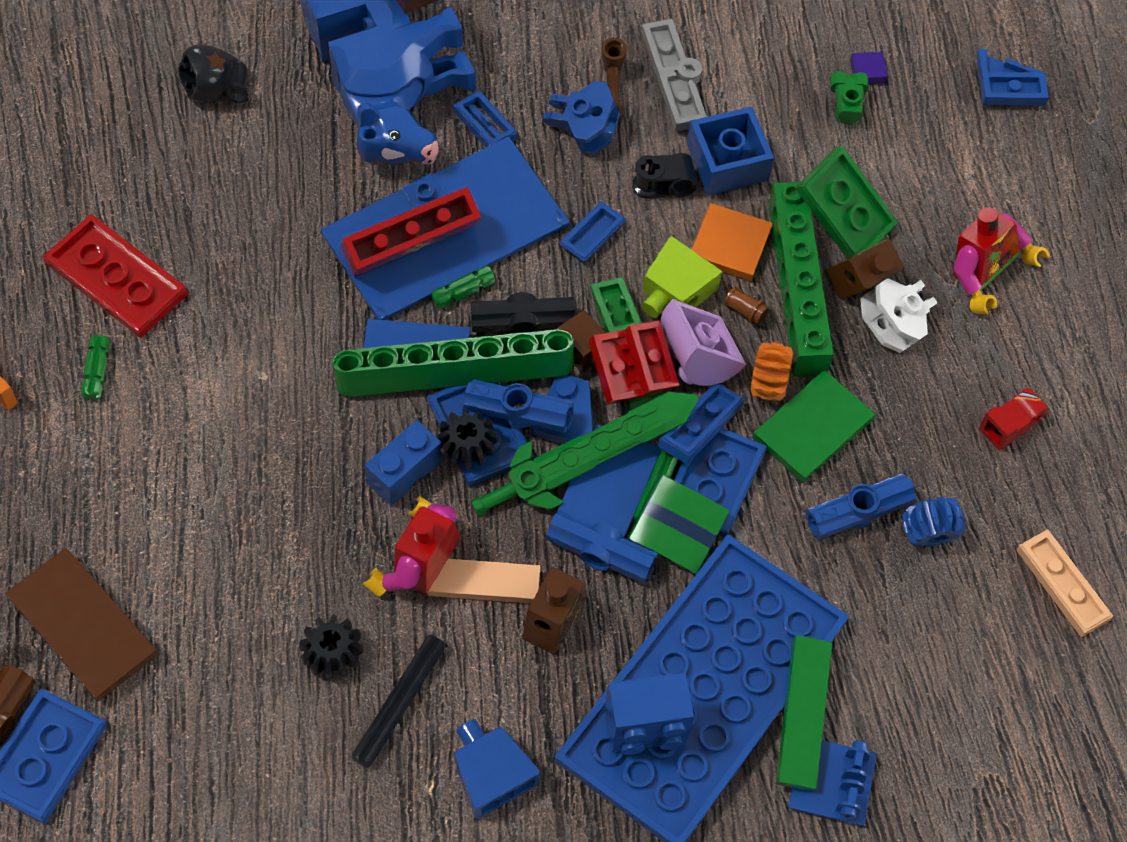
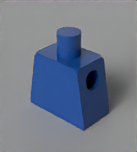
M473 719L457 729L456 732L462 740L464 747L454 753V762L476 820L540 785L541 773L539 769L502 727L484 734L476 719Z

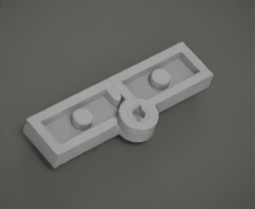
M672 19L642 24L641 33L675 132L687 130L691 120L707 117L695 85L700 81L702 65L694 58H686Z

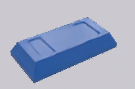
M600 201L559 242V245L585 263L626 222V218Z

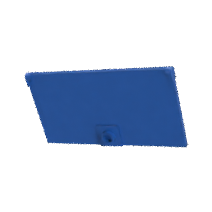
M508 136L433 174H428L402 187L401 190L320 229V232L369 306L374 317L377 320H387L431 297L433 290L441 286L447 288L448 283L471 272L476 274L475 270L483 266H491L566 228L570 225V222ZM468 186L482 217L476 226L356 277L353 276L340 248L343 238Z

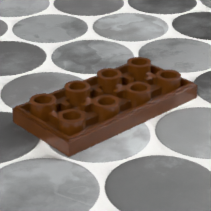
M64 548L5 593L13 605L97 703L158 655L157 650L67 548Z

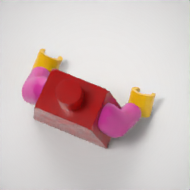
M993 208L981 209L978 212V218L958 238L953 277L960 281L967 295L971 294L970 310L975 314L988 315L987 309L997 308L996 298L993 295H982L981 290L1020 255L1021 249H1023V262L1031 266L1041 267L1037 261V256L1047 259L1050 256L1046 248L1033 246L1030 243L1032 240L1030 236L1010 215L999 214Z
M419 496L416 499L418 504L413 511H409V515L413 516L394 549V572L384 574L378 568H375L370 573L372 575L370 579L364 582L363 585L377 597L383 595L386 590L398 591L411 588L427 594L461 539L454 524L457 514L452 507L432 504Z

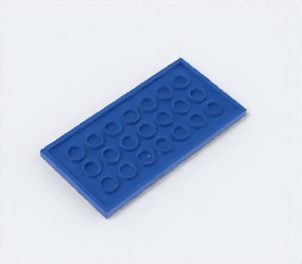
M727 534L613 680V682L686 672L694 713L688 741L683 742L682 746L670 750L660 749V746L647 747L643 752L634 755H623L622 751L612 752L604 710L607 695L606 689L554 756V762L663 842H687L784 709L793 637L801 635L832 642L848 621L849 615Z

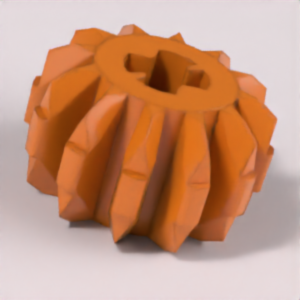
M764 342L759 346L750 389L753 396L768 401H781L785 397L794 354L791 347L775 342Z

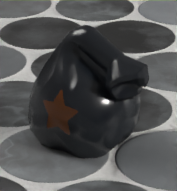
M193 45L185 50L182 60L178 65L180 82L190 100L200 104L215 103L223 96L234 103H243L249 100L247 88L245 87L248 69L241 60L219 48L209 45Z

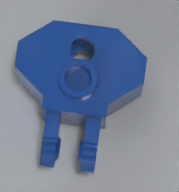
M593 81L578 93L571 92L570 96L551 94L548 104L555 109L563 110L564 114L545 112L542 121L546 125L565 129L568 135L574 136L581 153L595 155L611 143L620 113L607 83Z

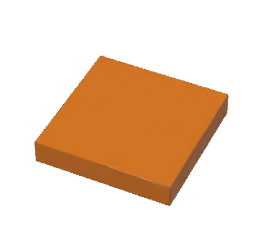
M710 203L692 250L722 272L752 281L773 223Z

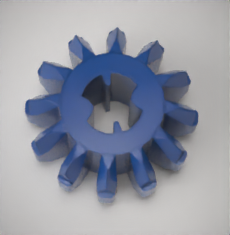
M929 498L927 501L917 502L916 505L909 506L902 515L905 535L907 534L908 541L917 547L924 546L927 548L932 545L939 546L942 543H950L952 539H958L966 530L964 512L954 498Z

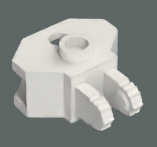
M887 278L861 297L862 318L881 345L901 353L928 334L926 314L930 312L929 309L937 304V301L934 297L928 298L924 302L920 298L918 293L925 287L922 280L914 285L904 286Z

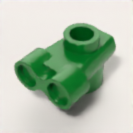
M842 71L832 73L830 75V90L835 93L836 97L835 118L843 124H853L862 118L864 94L869 90L868 75L862 72L852 75Z

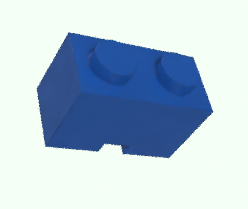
M418 420L414 421L364 465L367 484L390 506L394 505L412 489V485L419 478L423 479L443 462L440 453L442 442Z

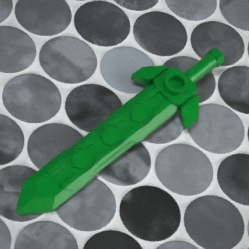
M667 392L586 435L578 436L536 457L533 461H531L533 442L530 441L518 447L510 463L509 478L511 482L480 498L478 496L472 499L471 502L478 516L516 495L519 496L520 500L528 502L529 506L551 510L563 504V501L547 490H552L594 469L597 465L686 423L699 398L695 394Z

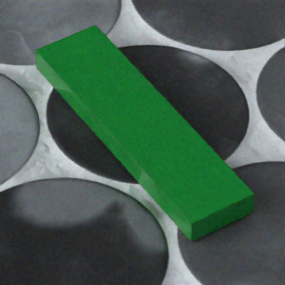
M801 635L793 637L776 785L811 792L816 790L832 642Z

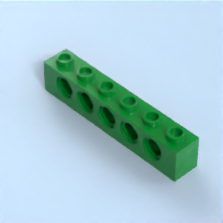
M800 182L773 183L768 208L770 221L773 223L772 235L788 344L794 353L792 361L793 376L819 375L823 370L828 372L834 354L811 209L795 189Z

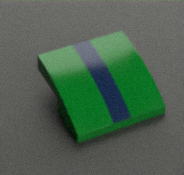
M661 475L627 539L658 553V556L666 558L686 571L697 574L730 510L700 493Z

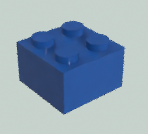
M752 106L690 121L687 146L707 195L770 180L774 156Z
M686 672L608 683L604 710L612 752L622 751L623 755H634L643 752L647 747L660 746V749L670 750L683 745V742L688 741L694 713Z

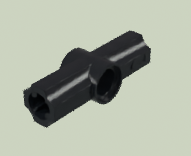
M519 292L510 295L507 300L471 302L472 333L509 331L510 334L536 332L539 329H557L575 316L573 297L536 299V296L531 293Z

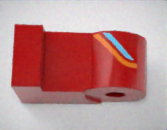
M1026 388L1004 405L996 406L986 412L979 430L1001 451L1028 432L1032 426L1048 413L1050 408L1031 388ZM993 425L1003 435L1002 437L994 432Z

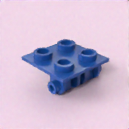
M822 740L816 790L811 792L792 788L788 809L864 826L876 753L867 750L868 744L862 741H853L852 747Z

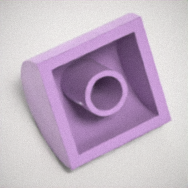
M674 299L666 306L661 316V325L669 341L667 345L670 355L678 360L681 365L677 373L684 382L701 386L719 384L732 378L746 366L720 316Z

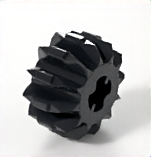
M465 407L462 411V416H458L451 411L449 422L441 421L439 425L440 433L436 437L442 442L440 453L443 459L451 458V465L454 468L463 462L469 471L472 468V462H476L483 467L486 463L485 456L493 457L497 433L493 430L491 419L483 420V414L480 410L471 416Z
M332 614L329 623L324 624L323 619L317 617L315 620L317 629L306 626L304 629L306 639L299 642V648L304 652L301 656L304 665H311V673L315 676L325 670V676L328 680L332 679L334 671H339L341 676L346 677L348 674L346 665L357 668L359 665L357 655L364 652L363 644L358 642L361 639V632L359 629H351L352 623L348 618L338 624L337 616ZM334 643V647H337V649L329 651L327 645Z

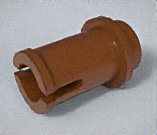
M736 286L729 291L724 301L726 307H730L747 317L748 322L751 324L755 322L761 324L770 310L765 300L760 299L758 301L739 290Z

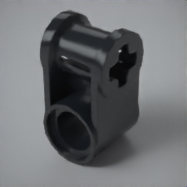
M686 153L658 156L646 155L639 158L636 162L635 172L637 175L633 179L632 189L639 197L647 199L669 196L685 197L693 194L698 188L692 157ZM647 164H649L648 172L645 170ZM651 183V189L648 190V185Z

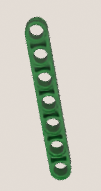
M564 330L349 349L337 353L332 360L337 390L345 396L465 386L472 382L473 379L496 383L558 377L572 372L575 365L573 337Z

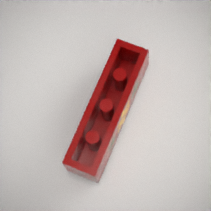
M467 186L342 239L340 248L353 276L356 277L472 228L478 224L482 217Z

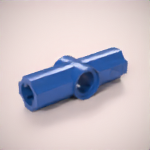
M473 379L467 385L463 403L464 408L466 407L468 411L477 413L480 410L484 415L506 419L515 428H525L532 425L566 433L573 420V401L533 393L528 386L522 383H515L506 387ZM518 404H525V405H523L522 407L513 408L514 406H516V405H518Z
M903 473L873 485H856L850 490L849 494L807 509L808 526L813 536H816L818 540L852 527L865 528L871 524L873 519L915 504L917 498L914 485L910 478L906 477ZM854 503H862L868 510H861Z
M561 510L555 513L546 533L547 541L578 554L580 559L588 566L601 571H606L610 568L643 584L648 580L658 553L624 539L623 534L609 524L599 522L593 525Z

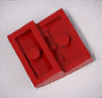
M660 320L629 325L624 330L596 334L588 339L607 405L638 399L680 386Z

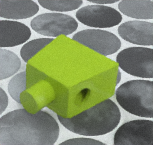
M671 236L644 277L643 293L648 298L642 303V309L648 316L657 318L672 299L697 307L719 289L722 271Z

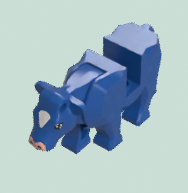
M299 0L310 37L318 49L322 62L331 61L335 89L340 92L347 112L358 127L356 144L360 157L365 162L379 161L391 166L410 160L427 165L434 163L439 149L436 134L423 128L408 110L424 97L437 94L450 86L461 87L467 91L476 90L475 71L464 50L457 52L454 56L445 55L431 58L445 46L450 48L463 47L462 27L452 7L444 9L440 15H435L428 20L411 23L408 16L410 12L404 13L396 0Z

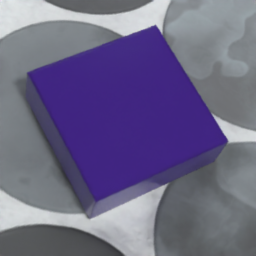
M882 51L851 54L850 64L853 74L858 72L867 74L868 85L884 84L887 82L888 74Z

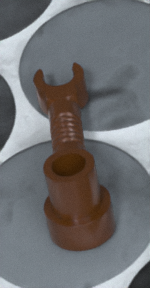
M609 38L602 44L601 58L603 68L607 72V85L620 113L618 120L620 124L623 119V107L619 104V72L626 60L627 46L619 38Z

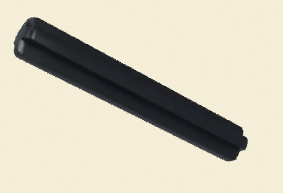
M428 635L353 751L352 757L356 763L366 768L372 765L443 652L444 642L434 635Z

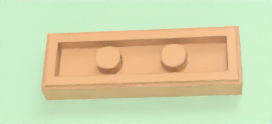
M1048 529L1018 546L1016 551L1080 637L1087 635L1113 618L1112 613Z
M448 559L429 589L428 596L531 604L539 590L540 565Z

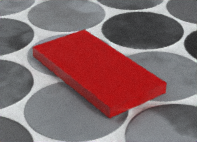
M92 214L42 256L45 264L140 339L189 295L186 286Z

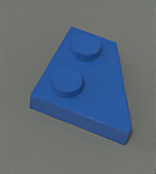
M978 49L976 60L983 105L1046 106L1049 96L1045 72L1032 67H1024L1019 62L1009 58L1002 62L987 56L989 50Z
M569 375L556 377L547 396L573 401L574 411L571 426L566 433L532 425L530 430L532 436L564 444L578 436L581 437L593 431L592 388L590 382Z

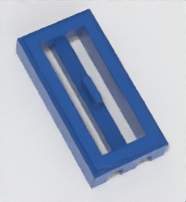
M480 90L453 105L454 113L485 148L508 136L512 141L518 139V132ZM475 101L504 132L503 134H500L490 123L486 115L481 113L473 104Z

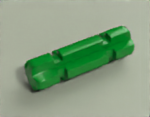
M483 266L475 270L476 274L471 272L448 283L447 288L441 286L431 292L433 302L437 308L442 309L450 305L451 300L457 302L480 291V286L486 288L494 284L495 275L491 268Z
M92 335L89 338L88 348L90 351L87 352L83 374L85 380L82 381L81 394L87 400H98L102 394L103 386H101V383L104 382L107 357L105 356L108 354L110 345L108 337L104 335Z

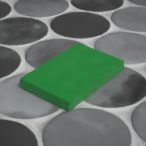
M842 145L835 147L795 187L847 258L883 240L899 223Z
M823 370L755 430L752 438L756 442L766 445L767 452L802 483H805L874 420L875 413L827 371Z

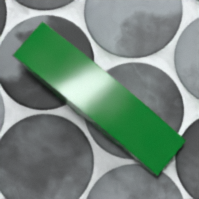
M623 277L590 284L600 325L606 333L624 330L629 325L642 323ZM663 392L626 401L629 410L631 411L663 395Z

